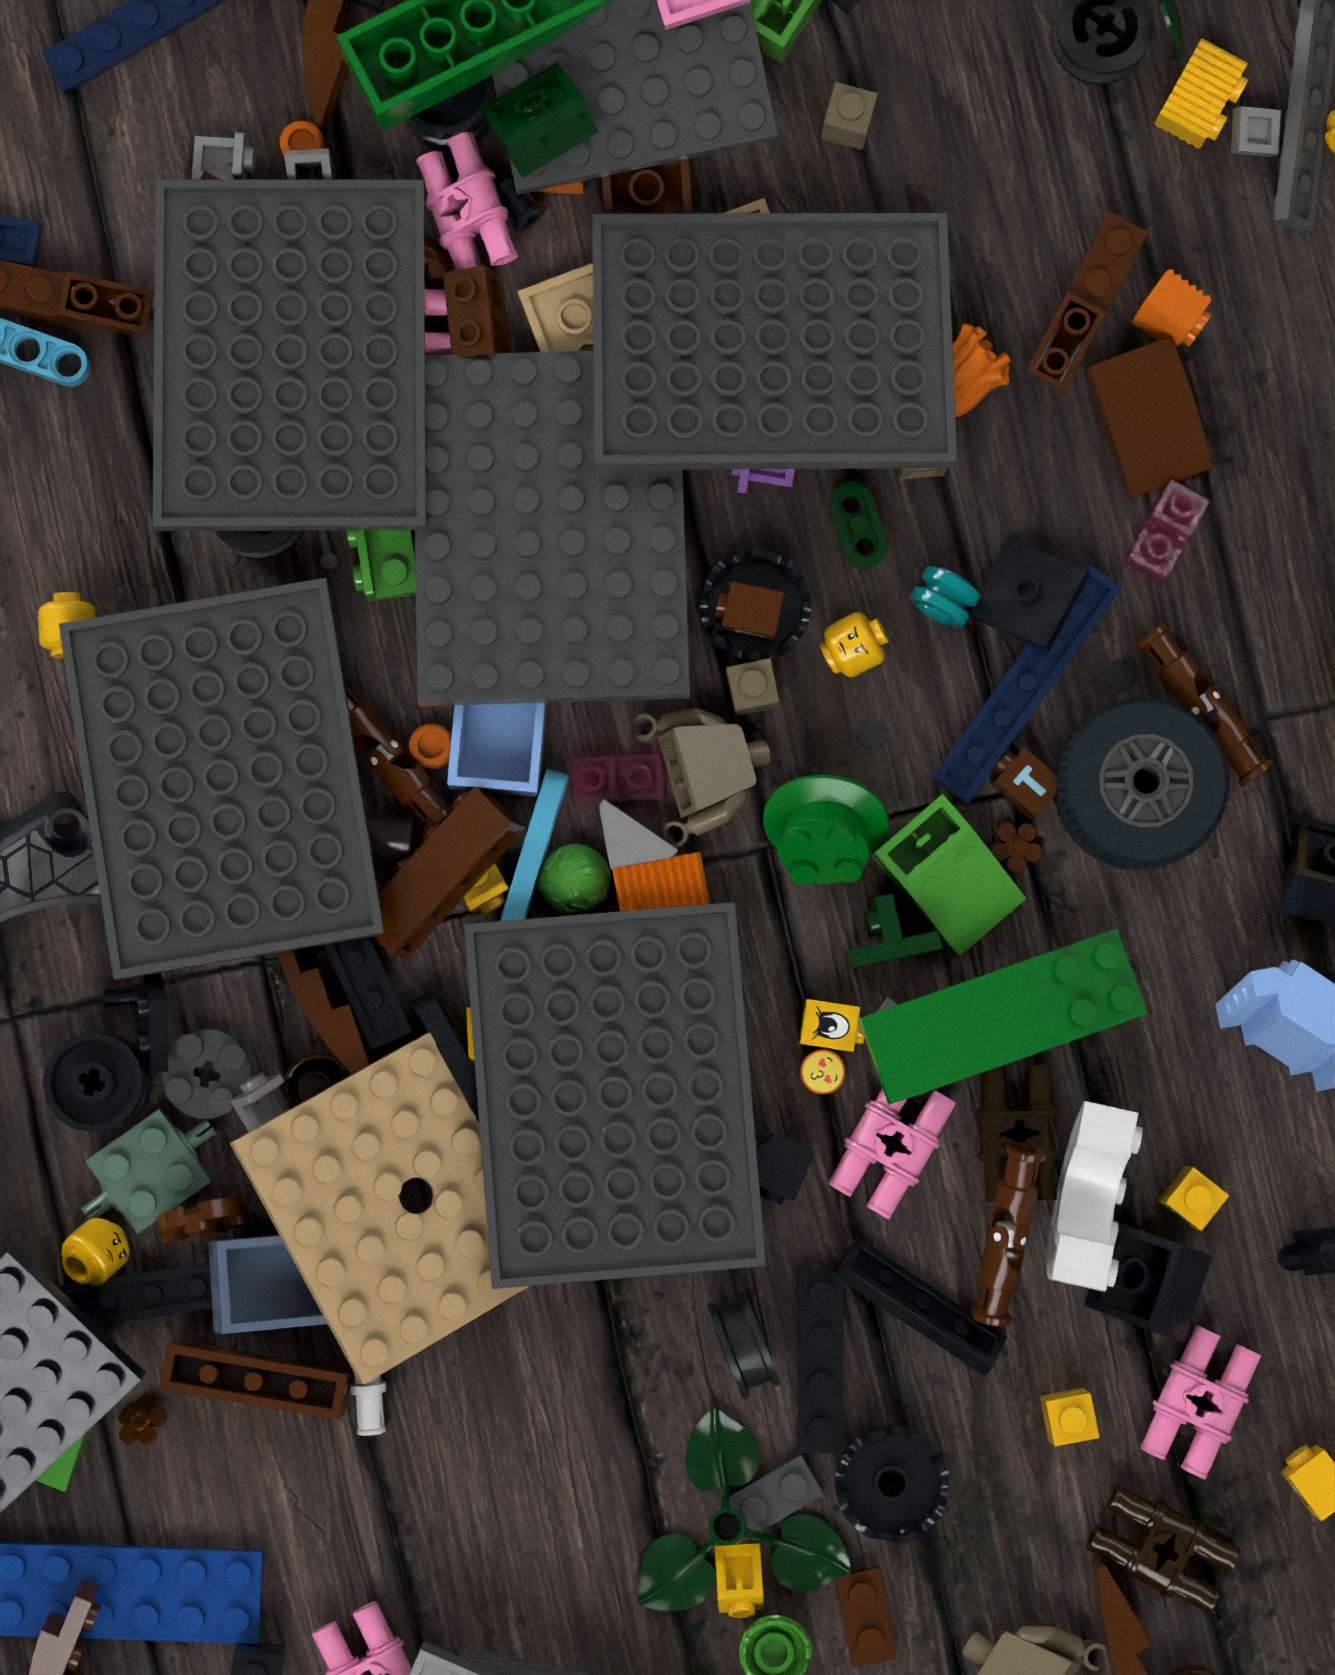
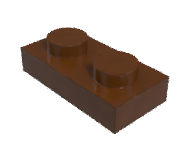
M875 1566L853 1570L847 1576L836 1580L852 1667L897 1659L880 1567Z

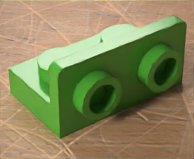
M347 530L350 548L358 547L360 564L353 565V576L357 592L364 591L365 597L369 602L416 595L415 549L412 530Z

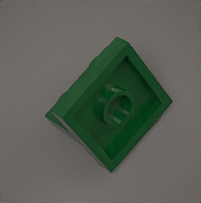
M557 62L480 108L522 178L599 132L587 110L589 106L582 93Z
M893 894L873 898L869 902L870 909L864 911L869 938L877 936L878 944L850 949L844 953L847 970L935 952L942 949L938 931L902 938Z

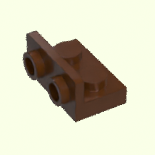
M485 265L446 272L443 275L452 355H457L461 359L510 353L502 276Z

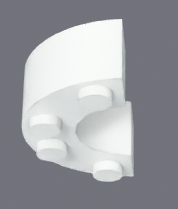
M1084 1101L1070 1134L1057 1186V1200H1054L1046 1263L1049 1280L1102 1292L1106 1291L1107 1286H1114L1119 1261L1112 1259L1118 1233V1222L1112 1220L1115 1204L1121 1205L1125 1194L1126 1178H1122L1126 1163L1131 1153H1138L1141 1144L1143 1129L1136 1126L1137 1112Z

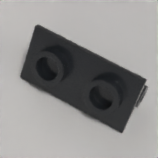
M1335 1227L1294 1231L1295 1242L1283 1246L1277 1256L1278 1263L1286 1271L1292 1272L1303 1269L1305 1275L1335 1273Z

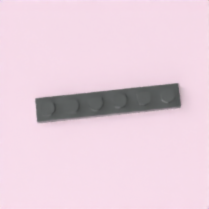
M1301 0L1298 26L1295 30L1296 44L1293 68L1290 71L1288 108L1284 117L1285 131L1282 153L1279 158L1280 171L1277 195L1274 199L1273 221L1297 233L1313 232L1335 59V0Z

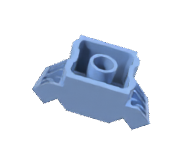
M1292 959L1290 963L1283 961L1279 968L1271 967L1251 971L1215 1004L1220 1029L1241 1025L1245 1046L1254 1044L1288 1066L1291 1076L1312 1071L1316 1092L1335 1088V983L1306 964Z

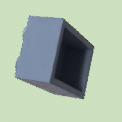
M279 1234L208 1241L214 1332L229 1334L328 1324Z

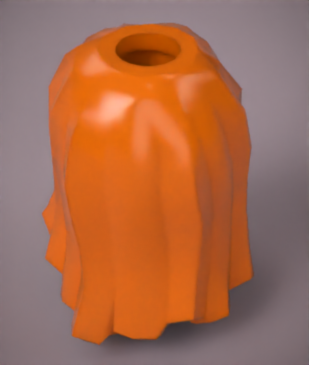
M967 323L963 324L959 335L952 343L955 417H961L971 411L990 391L998 386L1007 385L1010 382L1008 364L1011 360L1009 356L1004 352L997 357L991 351L993 348L992 343L987 339L981 341L987 333L980 326L974 328L973 325Z

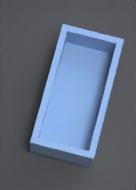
M548 703L454 705L447 779L449 788L451 790L467 791L472 790L476 786L491 793L538 797L541 785Z

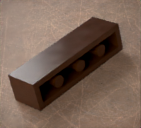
M475 786L472 790H467L459 795L452 805L453 811L442 823L432 826L422 838L423 844L413 856H407L401 860L393 870L394 877L383 889H378L386 934L373 937L390 955L408 959L526 829L491 792Z
M175 1339L167 1343L159 1389L340 1420L345 1414L353 1369Z

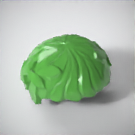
M578 843L568 844L554 849L545 859L539 870L537 886L541 897L547 905L559 913L572 915L579 912H587L604 901L613 876L608 861L598 851Z
M783 1615L763 1616L756 1619L744 1632L739 1648L740 1662L746 1675H803V1672L806 1673L808 1659H811L812 1655L811 1640L805 1628L795 1620Z

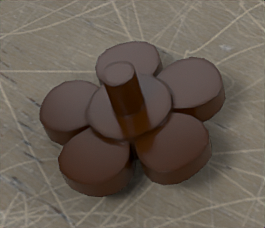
M424 236L426 273L431 279H441L445 274V267H448L451 262V256L445 249H436L437 242L434 239Z
M1005 823L998 827L997 837L1005 843L993 844L990 852L997 861H1003L1009 856L1006 867L1010 872H1022L1026 866L1024 858L1029 862H1036L1040 859L1042 855L1041 846L1035 843L1028 844L1037 835L1036 829L1032 825L1022 824L1017 830V835L1014 826L1010 823Z
M142 1397L136 1403V1410L131 1406H127L118 1416V1421L123 1425L119 1431V1438L126 1445L133 1444L137 1439L142 1445H150L157 1438V1432L153 1427H161L167 1422L166 1411L161 1407H156V1402L153 1398Z

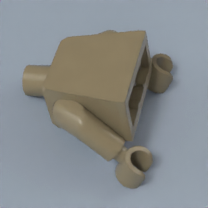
M699 708L664 713L661 715V719H655L649 714H640L634 720L636 724L652 722V731L647 735L636 736V738L643 743H652L657 739L659 740L680 817L689 816L688 821L685 823L675 820L669 822L663 828V831L672 826H678L683 830V839L672 844L675 848L686 844L693 833L699 836L727 823L745 803L746 789L756 785L757 779L754 768L770 763V750L763 739L746 743L742 727L739 724H726L722 717Z
M1023 1626L1016 1633L1005 1631L996 1644L979 1632H975L966 1643L962 1654L981 1667L977 1675H1074L1080 1664L1073 1659L1077 1658L1081 1664L1090 1670L1097 1671L1101 1667L1089 1662L1088 1654L1095 1648H1099L1104 1652H1107V1649L1095 1640L1087 1639L1083 1641L1080 1637L1054 1626Z

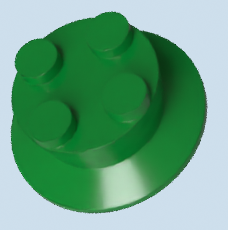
M811 775L782 785L770 796L763 812V826L768 839L778 849L781 863L790 872V877L795 883L801 885H808L813 882L830 884L842 881L854 882L860 879L869 856L881 847L887 837L889 818L881 799L866 786L840 776Z

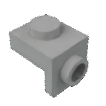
M235 132V138L195 136L192 180H200L205 170L222 180H247L248 173L254 174L256 149L250 146L245 133Z
M261 1072L254 1075L240 1085L243 1092L230 1100L248 1132L290 1110L278 1087L285 1082L281 1074L266 1077Z

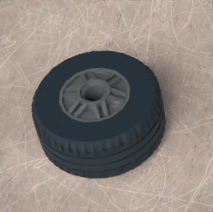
M1126 698L1125 700H1119L1106 705L1091 714L1079 724L1065 741L1054 769L1057 775V793L1054 795V804H1057L1056 811L1061 818L1062 825L1066 827L1065 831L1070 834L1074 843L1077 842L1079 844L1078 847L1085 850L1088 855L1096 857V860L1104 862L1109 866H1116L1120 869L1138 871L1156 869L1177 862L1200 848L1217 829L1216 826L1222 820V815L1227 808L1225 804L1228 803L1229 766L1226 764L1225 759L1227 758L1222 751V745L1216 740L1217 736L1210 731L1211 728L1208 724L1205 726L1204 720L1196 717L1195 713L1191 710L1187 711L1184 706H1178L1172 701L1165 702V699ZM1134 775H1140L1147 781V794L1141 793L1135 788L1133 783Z

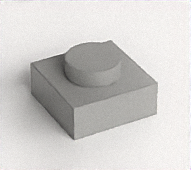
M1244 106L1234 108L1231 153L1265 157L1278 155L1281 110Z

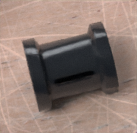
M513 175L506 178L496 187L502 206L507 208L508 215L514 222L513 228L517 233L530 228L547 210L544 202H537L529 192L517 195Z

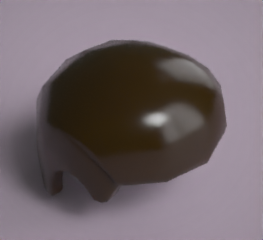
M320 1052L302 1055L291 1063L285 1073V1082L283 1083L285 1102L291 1109L349 1077L350 1073L334 1056Z

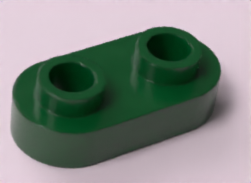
M847 481L841 483L831 494L829 511L843 555L847 562L855 568H874L883 560L887 552L888 543L873 495L860 482ZM847 499H854L859 505V510L855 513H848L843 509L842 503ZM865 540L870 542L873 548L872 552L868 555L860 554L856 549V544L859 541Z

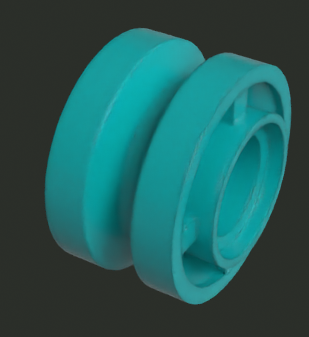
M926 566L921 575L926 586L914 587L909 599L922 613L935 621L947 626L963 628L969 618L964 607H975L981 597L980 593L973 588L970 582L956 573L941 567Z

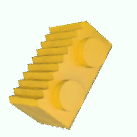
M1201 38L1154 124L1198 149L1202 147L1207 137L1215 141L1228 118L1221 114L1227 100L1236 104L1249 81L1241 76L1248 63Z

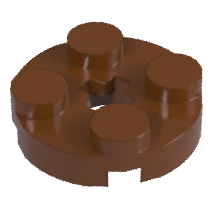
M241 1196L197 1203L198 1206L186 1210L180 1207L156 1216L163 1244L181 1242L189 1239V1235L200 1234L201 1238L218 1236L227 1233V1229L250 1224L245 1197L242 1198Z

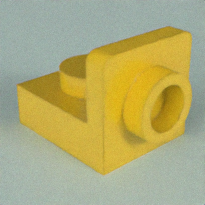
M494 863L463 898L472 913L481 910L485 916L506 903L504 895L509 893L510 888Z
M760 1543L715 1546L719 1612H728V1616L734 1618H745L753 1616L755 1611L763 1610L764 1598Z

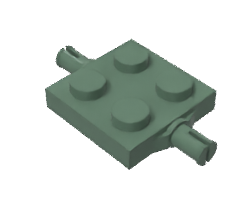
M161 1107L85 1161L99 1180L103 1193L81 1207L84 1215L98 1205L101 1207L87 1216L88 1220L98 1218L111 1208H114L125 1216L137 1234L157 1221L156 1216L174 1209L212 1182L213 1179L199 1161L196 1148L212 1136L217 1135L214 1126L201 1136H198L199 1133L211 1125L208 1119H204L203 1122L185 1134L172 1124Z

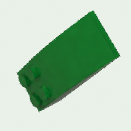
M408 0L336 37L341 55L380 130L383 131L499 72L578 25L614 0Z
M1114 929L861 1017L858 1020L887 1103L890 1105L1146 1015L1147 1011L1118 930Z

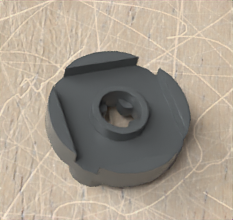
M204 1029L181 1036L168 1051L169 1071L162 1072V1082L167 1099L181 1112L194 1118L214 1119L232 1112L234 1107L230 1100L242 1093L240 1085L254 1076L253 1065L246 1050L241 1046L242 1044L232 1035L218 1030ZM206 1061H211L214 1063L213 1070L219 1072L220 1077L218 1081H210L208 1087H204L201 1085V1078L196 1076L197 1068H203L206 1065Z

